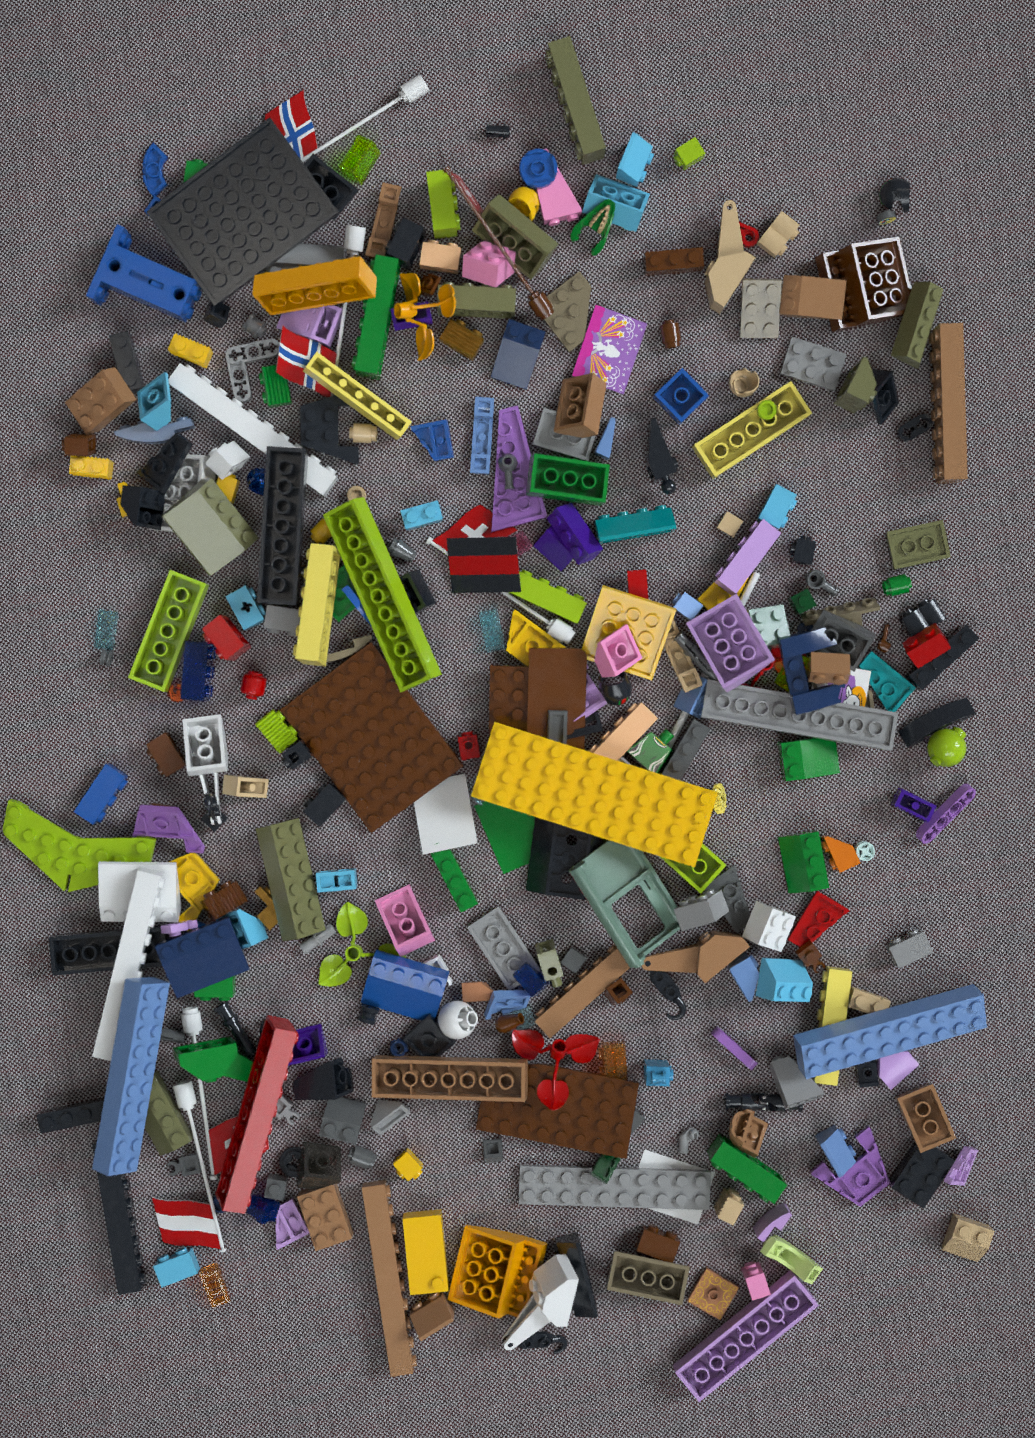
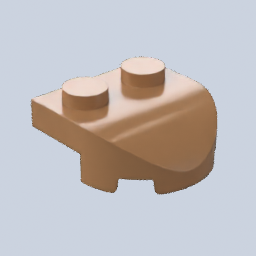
M745 1109L733 1115L729 1126V1136L732 1144L737 1149L755 1158L758 1156L768 1123L755 1117V1111Z

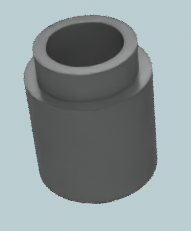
M355 1145L354 1148H350L347 1159H350L349 1163L364 1169H372L377 1154H374L372 1150Z

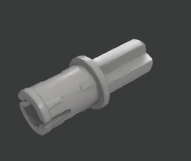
M328 924L325 926L326 930L315 933L306 941L300 943V948L307 954L318 945H323L322 942L336 933L335 928Z

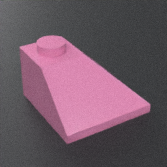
M627 624L598 642L594 661L602 677H616L642 659Z

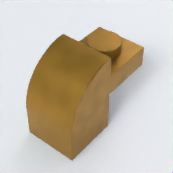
M261 885L255 893L266 903L267 907L257 917L271 930L278 923L270 888Z

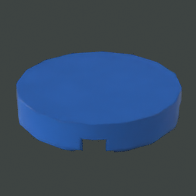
M533 149L528 151L521 159L519 173L527 186L534 189H542L549 186L555 180L558 164L555 157L546 150Z

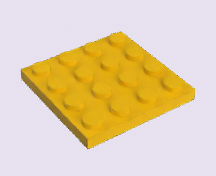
M602 585L582 646V650L587 655V660L595 662L598 642L627 624L642 659L624 672L652 680L676 613V608Z

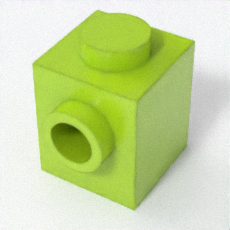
M696 137L675 149L674 161L678 167L681 166L683 170H686L704 159L705 152Z

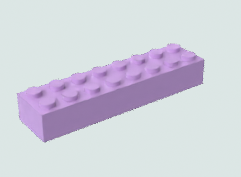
M788 1271L769 1287L771 1295L751 1301L673 1364L676 1375L698 1402L703 1400L819 1306L814 1296L794 1272Z

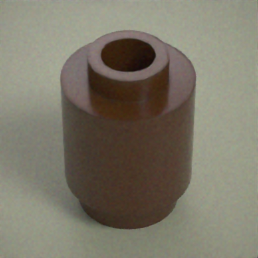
M674 319L663 321V325L660 326V333L665 349L680 347L679 323H675Z

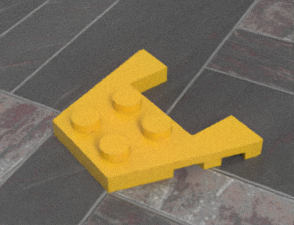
M189 853L169 861L177 863L179 890L191 905L179 916V922L197 920L204 908L200 902L205 899L203 895L214 890L220 881L197 853Z

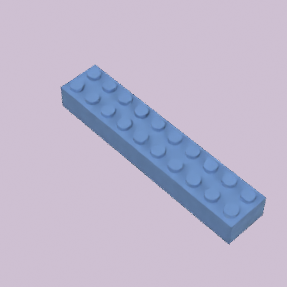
M156 977L125 979L92 1167L93 1170L106 1176L137 1171L170 982Z
M974 984L795 1034L793 1037L798 1068L805 1079H809L987 1028L984 995Z

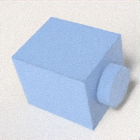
M686 592L682 595L678 593L672 601L675 604L673 607L676 608V612L689 621L694 619L703 607L701 603Z

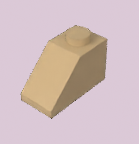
M224 775L222 794L267 798L269 779Z

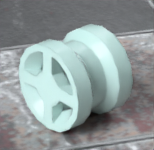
M860 841L854 846L858 858L862 861H869L875 855L874 846L866 841Z

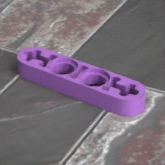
M969 784L961 785L933 813L930 821L924 822L916 832V838L924 844L931 842L973 800L976 790Z

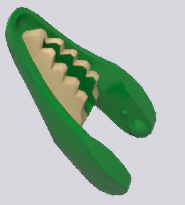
M606 199L580 220L572 230L570 239L573 242L579 240V235L586 226H589L601 235V240L591 250V255L593 256L599 254L606 243L615 212L614 201Z

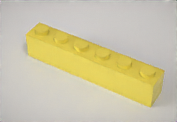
M318 352L315 353L303 370L304 373L396 440L401 438L412 422Z
M826 966V971H823L822 982H824V989L820 991L819 996L822 1004L821 1009L817 1011L818 1028L846 1020L852 971L850 969ZM839 1070L813 1077L812 1080L819 1084L837 1086Z

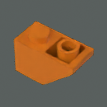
M826 835L821 836L823 840L821 846L825 853H829L831 859L828 861L833 870L836 869L837 872L841 873L861 864L852 845Z

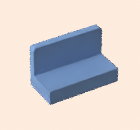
M700 677L703 686L686 693L682 688L674 704L675 708L701 719L707 679Z

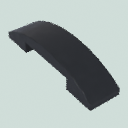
M963 698L943 705L919 717L898 731L906 747L910 748L924 741L925 737L957 721L960 723L975 716L976 712L969 700Z

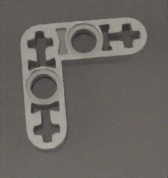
M267 339L233 346L227 350L226 361L233 394L241 403L248 402L252 397L246 363L277 357L280 344L277 340ZM272 343L274 346H278L274 353L270 350L264 351L266 355H263L262 348L260 347L263 345L264 349L270 348ZM250 348H258L259 354L256 357H250L248 354ZM242 349H245L247 359H244L243 355L238 356L236 361L230 358L234 351L237 354H242ZM236 370L244 372V377L241 380L234 378ZM235 384L243 385L244 391L248 392V394H245V398L242 399L241 396H238L241 390L240 386L235 387Z

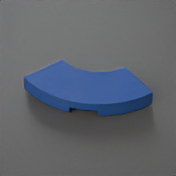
M154 143L148 148L142 163L143 180L147 190L153 197L159 195L168 186L162 172L168 157Z
M346 585L342 591L370 624L360 599Z

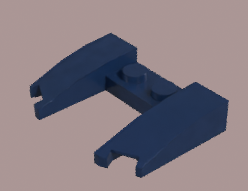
M825 627L777 638L791 705L795 715L841 703V699H838L841 687L845 688L846 684H830L809 690L802 654L837 645V641L834 638L830 640L824 633Z

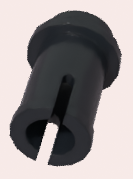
M506 124L504 126L486 125V137H502L503 140L509 138L510 126H506Z

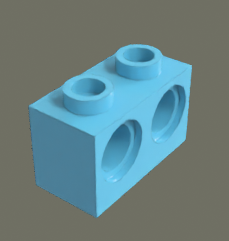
M356 868L318 871L316 873L317 893L357 889Z

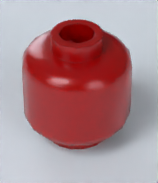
M248 671V673L242 676L240 691L246 694L245 698L257 700V696H263L265 693L267 679L261 672Z

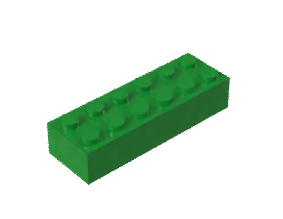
M376 255L375 260H371L370 269L377 277L375 298L364 299L363 301L365 315L360 318L359 329L361 336H357L355 348H357L358 353L357 356H353L352 367L357 376L380 380L392 317L391 308L394 307L401 266L398 258Z

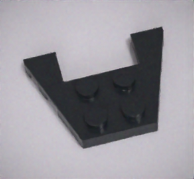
M336 395L300 406V446L358 465L359 447L338 445V407L351 406Z

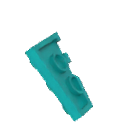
M872 651L859 664L861 669L871 671L869 683L887 711L896 712L916 688Z

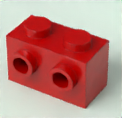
M936 623L924 628L923 631L902 643L907 655L917 668L922 667L951 649L947 638Z

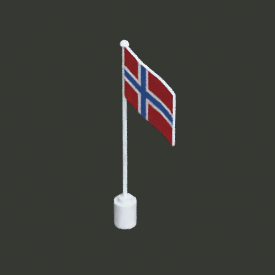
M420 74L400 86L399 97L319 148L317 146L315 129L306 107L304 90L265 114V120L269 117L272 119L298 157L304 162L312 154H317L403 99L404 102L412 103L428 93L429 88Z
M346 226L343 249H347L350 258L358 255L359 251L363 252L366 228ZM343 303L336 353L318 342L291 332L282 325L276 372L280 376L291 382L313 389L326 398L334 396L332 392L304 373L303 370L316 352L338 367L347 303Z

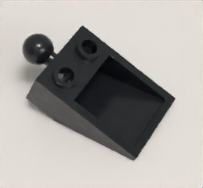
M654 417L648 426L645 467L652 484L662 481V492L670 495L675 492L676 484L669 478L676 474L678 463L675 457H671Z

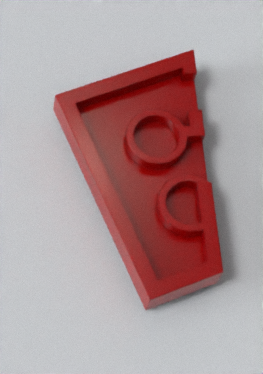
M815 891L787 940L799 947L809 940L813 943L824 931L833 926L838 919L850 910L821 892Z

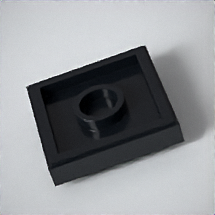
M430 1014L402 1038L417 1056L440 1057L456 1042L455 1039H451L442 1033L438 1021Z

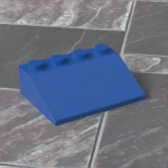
M376 950L360 1003L421 1021L429 1014L436 1019L450 971Z

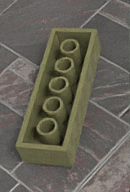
M568 36L549 42L548 49L545 51V61L547 67L551 68L552 84L554 87L557 86V99L559 105H563L564 121L569 123L570 130L568 132L571 142L575 141L576 149L574 151L576 158L581 160L582 165L603 159L606 146L571 37Z
M299 818L256 828L282 941L297 940L326 930Z

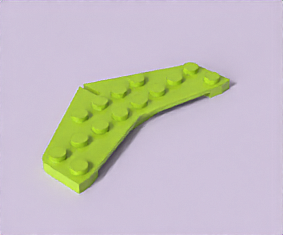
M13 799L8 800L3 824V834L63 891L67 890L71 875L68 892L99 885V862H151L156 843L155 838L148 836L129 838L78 837L30 810L29 806Z

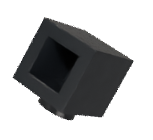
M800 536V538L791 542L789 553L792 554V563L812 565L816 542L811 541V537Z

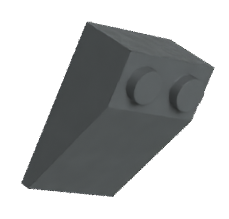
M823 610L812 630L825 627L824 633L830 640L834 638L837 641V645L817 651L821 653L850 654V670L855 672L876 634L859 624Z

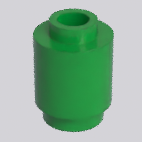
M902 574L886 578L885 581H882L883 592L885 596L890 595V597L909 593V589L912 588L910 577Z

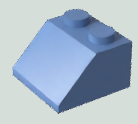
M744 952L729 963L727 968L744 997L750 1002L753 1000L759 972L757 971L759 965L752 955L748 956Z
M833 1125L815 1135L833 1170L839 1178L842 1177L856 1163L853 1157L856 1153L851 1145H846L844 1140L847 1137L842 1128L838 1129Z

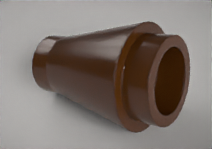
M522 1013L499 1015L495 1020V1027L499 1033L506 1034L523 1024L524 1016Z

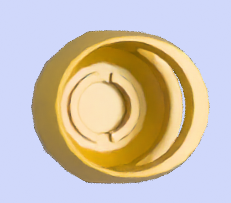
M519 187L512 192L508 200L516 209L533 221L540 206L538 194L533 189Z

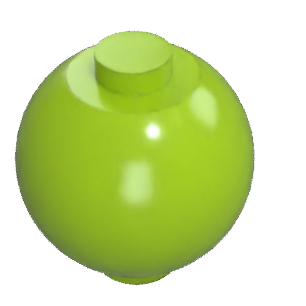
M956 726L952 729L936 731L930 737L927 744L928 755L931 758L930 761L938 767H951L961 762L966 754L965 732Z

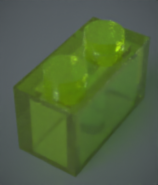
M357 135L341 162L339 169L346 179L362 185L381 152L374 141Z

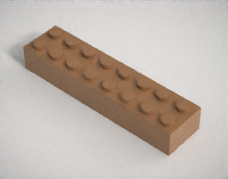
M940 323L929 335V344H932L929 361L933 365V371L930 372V382L933 383L930 398L931 402H934V410L931 411V419L934 421L932 440H935V448L932 450V458L935 460L933 479H936V484L960 483L968 479L963 323Z
M376 1055L372 1058V1098L525 1102L528 1098V1059Z

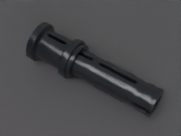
M225 1001L217 1006L214 1012L219 1014L223 1021V1026L229 1028L246 1056H249L257 1049L239 1024L238 1015L233 1013L228 1005L229 1002Z

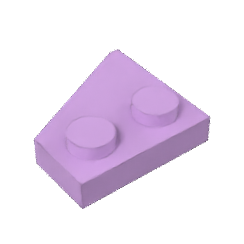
M964 1146L943 1182L950 1185L964 1186L978 1150L973 1147Z
M294 1198L275 1207L277 1250L309 1234L305 1219Z

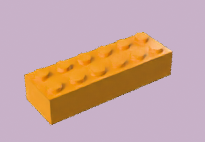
M354 256L342 260H333L331 262L316 263L314 265L254 275L252 295L270 315L375 298L377 277L361 256Z

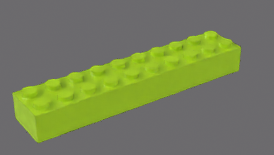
M365 498L352 499L323 514L400 692L412 689L442 675Z

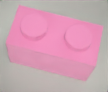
M748 1262L744 1267H741L752 1301L771 1295L759 1262Z

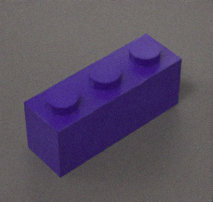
M572 503L557 507L548 516L547 520L578 565L593 560L603 550Z

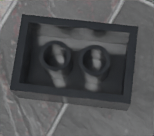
M914 1141L890 1177L889 1185L892 1189L924 1209L955 1160L938 1147L920 1153Z

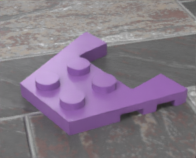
M140 805L132 837L180 838L184 840L186 852L204 853V844L179 807Z
M866 1126L855 1135L856 1139L866 1150V1153L859 1157L856 1163L842 1177L834 1176L823 1161L809 1171L812 1176L818 1178L860 1207L890 1184L869 1126Z

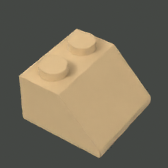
M953 1213L941 1250L978 1262L988 1251L995 1231L987 1224Z

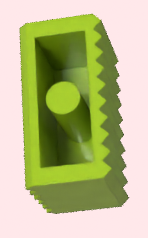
M273 709L255 725L278 753L281 754L299 739L296 736L298 732L292 725L288 726L284 720L286 718L280 710L276 712Z

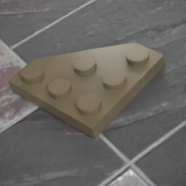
M580 271L547 296L553 305L552 309L554 312L544 319V322L568 353L583 343L586 332L591 285Z

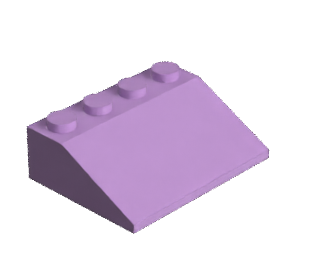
M737 594L686 623L726 692L743 684L775 660Z

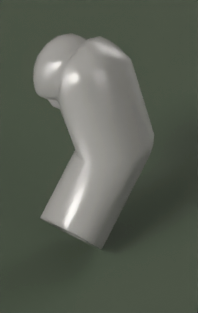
M688 1128L680 1134L679 1153L687 1154L688 1143L698 1138L699 1132L695 1128Z

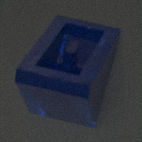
M527 962L513 974L514 978L531 997L538 996L550 985V981H545L544 976Z

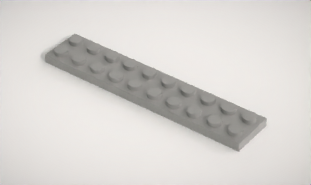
M708 679L701 718L892 751L898 713L837 703L825 708L795 715L789 693L739 685L726 692L719 681Z
M520 1164L519 1204L710 1210V1170L616 1167L608 1183L604 1184L590 1175L592 1166Z

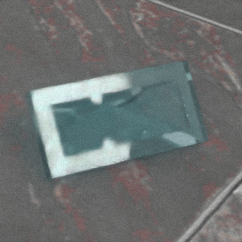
M99 610L94 648L114 650L118 612Z

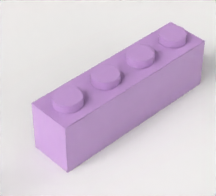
M764 519L753 523L749 529L751 532L749 536H744L738 543L740 548L737 552L733 551L727 558L728 564L726 567H721L715 574L717 579L714 583L731 596L739 591L781 534L780 531Z

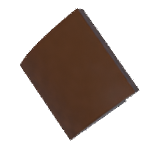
M899 237L853 243L839 251L826 252L815 257L819 278L847 281L842 320L829 319L832 332L879 323L904 315L911 293V285Z

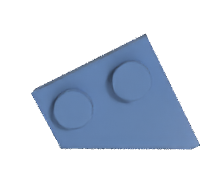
M520 989L493 991L484 1012L485 1019H491V1014L500 1011L504 1015L514 1010L526 1008L531 997L530 991Z

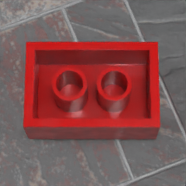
M219 615L202 628L204 631L203 637L209 644L215 645L217 649L214 651L220 659L235 661L252 647L227 616Z

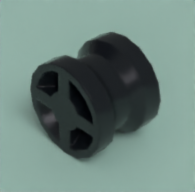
M362 1004V1011L357 1019L361 1022L375 1025V1017L379 1014L380 1009Z

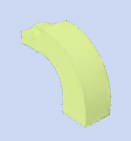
M775 1234L765 1240L763 1248L760 1250L762 1254L782 1263L804 1282L813 1284L823 1270L805 1253Z

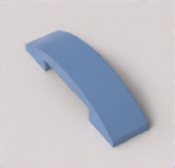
M475 397L470 473L489 474L494 398Z

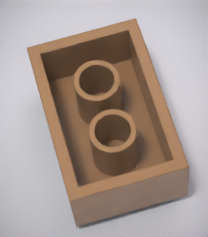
M116 367L101 370L65 403L87 435L101 431L137 399Z
M336 1179L299 1191L297 1199L315 1251L352 1239L354 1232Z

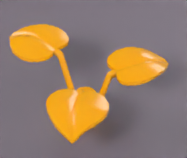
M401 273L399 275L407 302L396 303L394 315L397 319H405L406 322L419 325L416 330L417 361H422L428 358L433 351L434 335L431 329H427L426 324L412 318L417 315V309L441 306V312L444 317L453 316L456 308L455 292L452 285L445 284L438 291L440 302L415 305L421 293L419 277L415 273Z

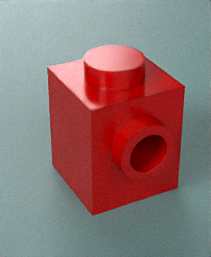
M472 731L461 733L462 737H458L461 760L479 758L480 751L477 734L473 735Z

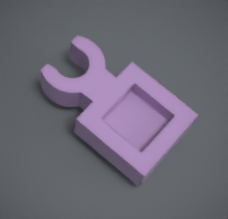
M187 920L160 927L162 934H169L172 937L181 935V931L197 928L198 924L197 920Z

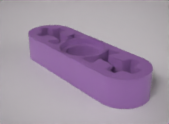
M718 1026L711 1032L721 1044L750 1070H753L758 1064L754 1058Z

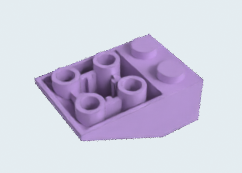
M329 305L282 313L276 328L282 330L283 325L291 332L318 342L330 349L341 322L342 308Z

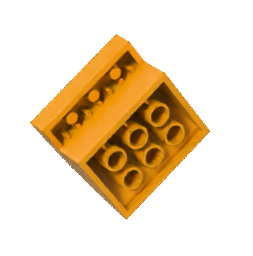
M465 1225L447 1300L498 1319L507 1314L517 1317L533 1295L529 1288V1282L532 1280L533 1272L543 1265L548 1243L497 1229Z

